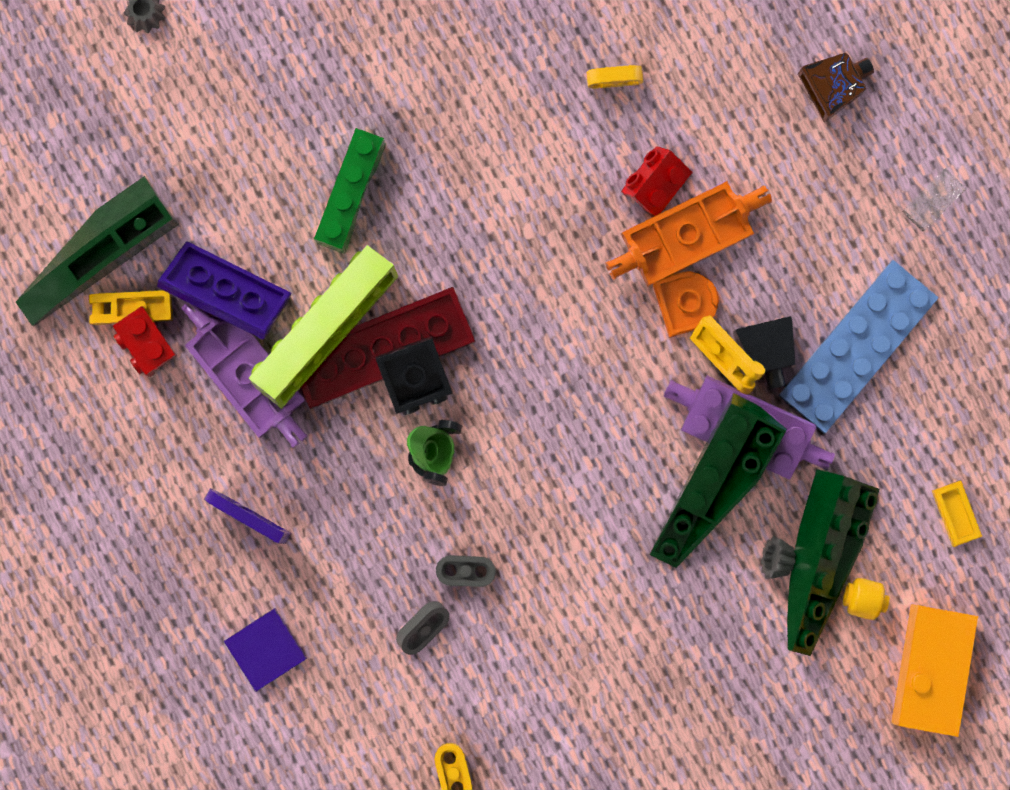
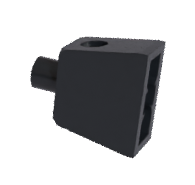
M789 316L733 331L736 343L753 361H757L764 366L768 389L786 386L782 369L795 365L792 317Z

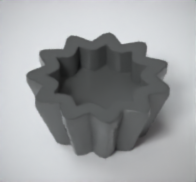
M159 0L127 1L128 6L124 11V15L128 17L127 25H134L136 32L143 29L146 33H149L151 28L158 29L160 27L159 21L165 19L162 13L165 6L159 4Z
M773 536L771 540H767L766 547L763 548L761 564L763 566L761 573L765 574V579L789 575L795 564L794 558L796 553L794 548L776 536Z

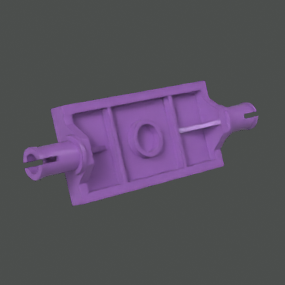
M187 303L184 304L181 310L186 313L197 327L196 336L185 344V347L258 438L264 436L272 428H278L292 448L300 444L294 437L293 432L300 441H304L308 437L307 434L303 432L291 417L292 412L306 402L301 393L297 391L281 409L259 392L248 379L254 366L264 361L269 355L255 336L220 318L211 317L208 312L194 305L192 306L196 312Z
M706 375L700 389L696 388L695 391L674 382V380H670L663 397L686 406L689 411L681 431L707 442L732 394L735 393L762 407L787 429L766 467L767 470L790 480L799 461L802 462V460L812 463L825 471L829 469V463H832L835 454L811 444V438L816 430L815 424L752 395L743 394L736 388Z

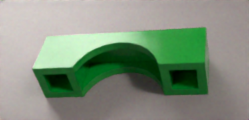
M355 128L314 237L318 245L343 254L346 253L356 226V219L363 196L372 176L376 173L386 146L384 138Z

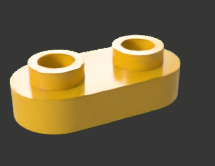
M451 742L442 744L437 749L434 758L441 789L452 790V784L460 782L463 785V790H472V781L463 749ZM446 753H453L456 760L453 763H447L444 759Z

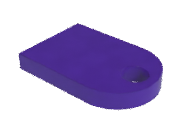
M210 488L204 498L205 501L278 544H286L292 534L214 489Z

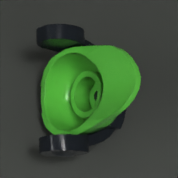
M439 420L438 425L432 427L419 426L409 433L407 437V446L410 451L408 454L409 465L413 467L416 473L423 476V481L432 485L446 486L448 478L444 474L450 469L454 454V442L449 434L461 433L463 426L459 423Z

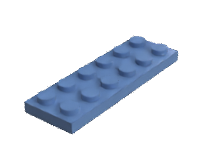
M892 260L778 396L825 434L939 297L897 262Z

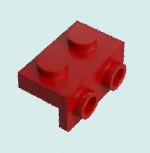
M657 146L646 154L643 164L628 177L626 185L621 192L625 196L633 198L649 215L654 217L661 214L693 172L671 150Z
M144 306L139 307L113 325L117 332L113 335L114 339L123 350L126 348L133 356L130 362L139 374L144 372L146 376L151 377L155 374L154 371L177 356Z

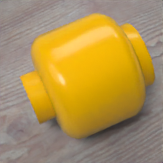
M856 578L852 583L848 582L843 595V605L847 606V612L850 615L868 620L877 619L881 612L886 613L890 601V596L885 595V588L882 583L863 578Z

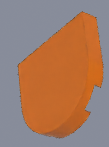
M693 271L680 272L652 285L669 338L694 331L703 317L710 315L713 318L717 312L719 304L717 289L712 281Z

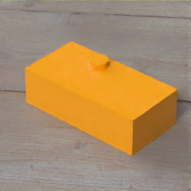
M911 604L891 723L901 727L959 737L978 616Z

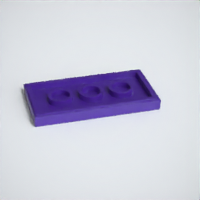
M188 241L182 246L157 283L158 288L262 340L269 333L292 294Z

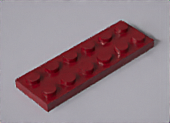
M454 287L355 326L301 386L309 408L313 409L382 381L383 378L375 359L378 355L432 336L439 357L475 343L476 341Z

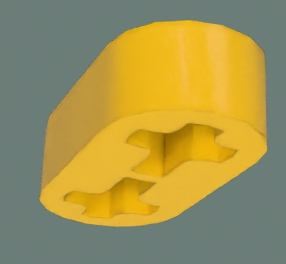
M638 65L596 68L586 72L588 88L592 89L634 86L643 83L642 66Z

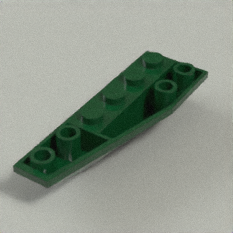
M145 176L96 209L17 299L16 304L33 327L179 225Z
M733 393L686 480L650 555L677 568L758 483L787 429L762 407Z
M816 469L794 549L796 553L794 558L795 564L790 575L788 595V650L811 656L868 534L871 516L877 504L878 488L843 475Z

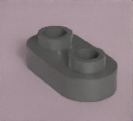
M449 555L443 557L437 563L436 575L439 581L445 585L484 587L494 580L496 568L493 562L486 557ZM450 564L457 568V573L454 576H449L445 572L446 567ZM478 566L486 568L487 574L484 577H478L475 574V569Z
M432 601L424 605L400 629L396 637L397 645L408 655L420 652L447 625L450 617L448 610L438 601Z

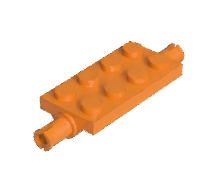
M728 181L622 232L621 236L628 247V252L605 262L608 271L619 266L609 273L611 278L614 280L636 268L640 271L647 287L751 237L754 232L749 224L748 216L750 212L772 203L771 194L761 197L769 190L763 185L744 196L736 195Z

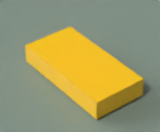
M961 480L932 490L952 547L982 537Z

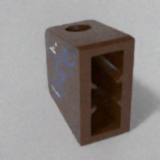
M842 53L803 66L798 72V76L823 122H826L863 94L866 86L862 79L874 74V68L868 58L853 64L849 55Z

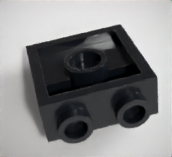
M432 336L375 357L396 414L403 412V415L414 413L420 409V405L431 402L432 405L447 400V395L453 394Z

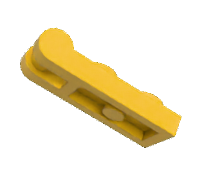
M164 290L89 294V304H92V315H89L90 325L116 324L141 306L145 307L154 322L173 321L172 294ZM111 303V314H104V304Z
M710 315L701 319L690 337L691 341L738 391L743 394H750L756 386L755 381L760 380L764 375V366L757 361H753Z

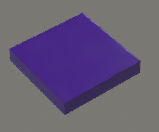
M276 608L224 641L255 692L307 659Z

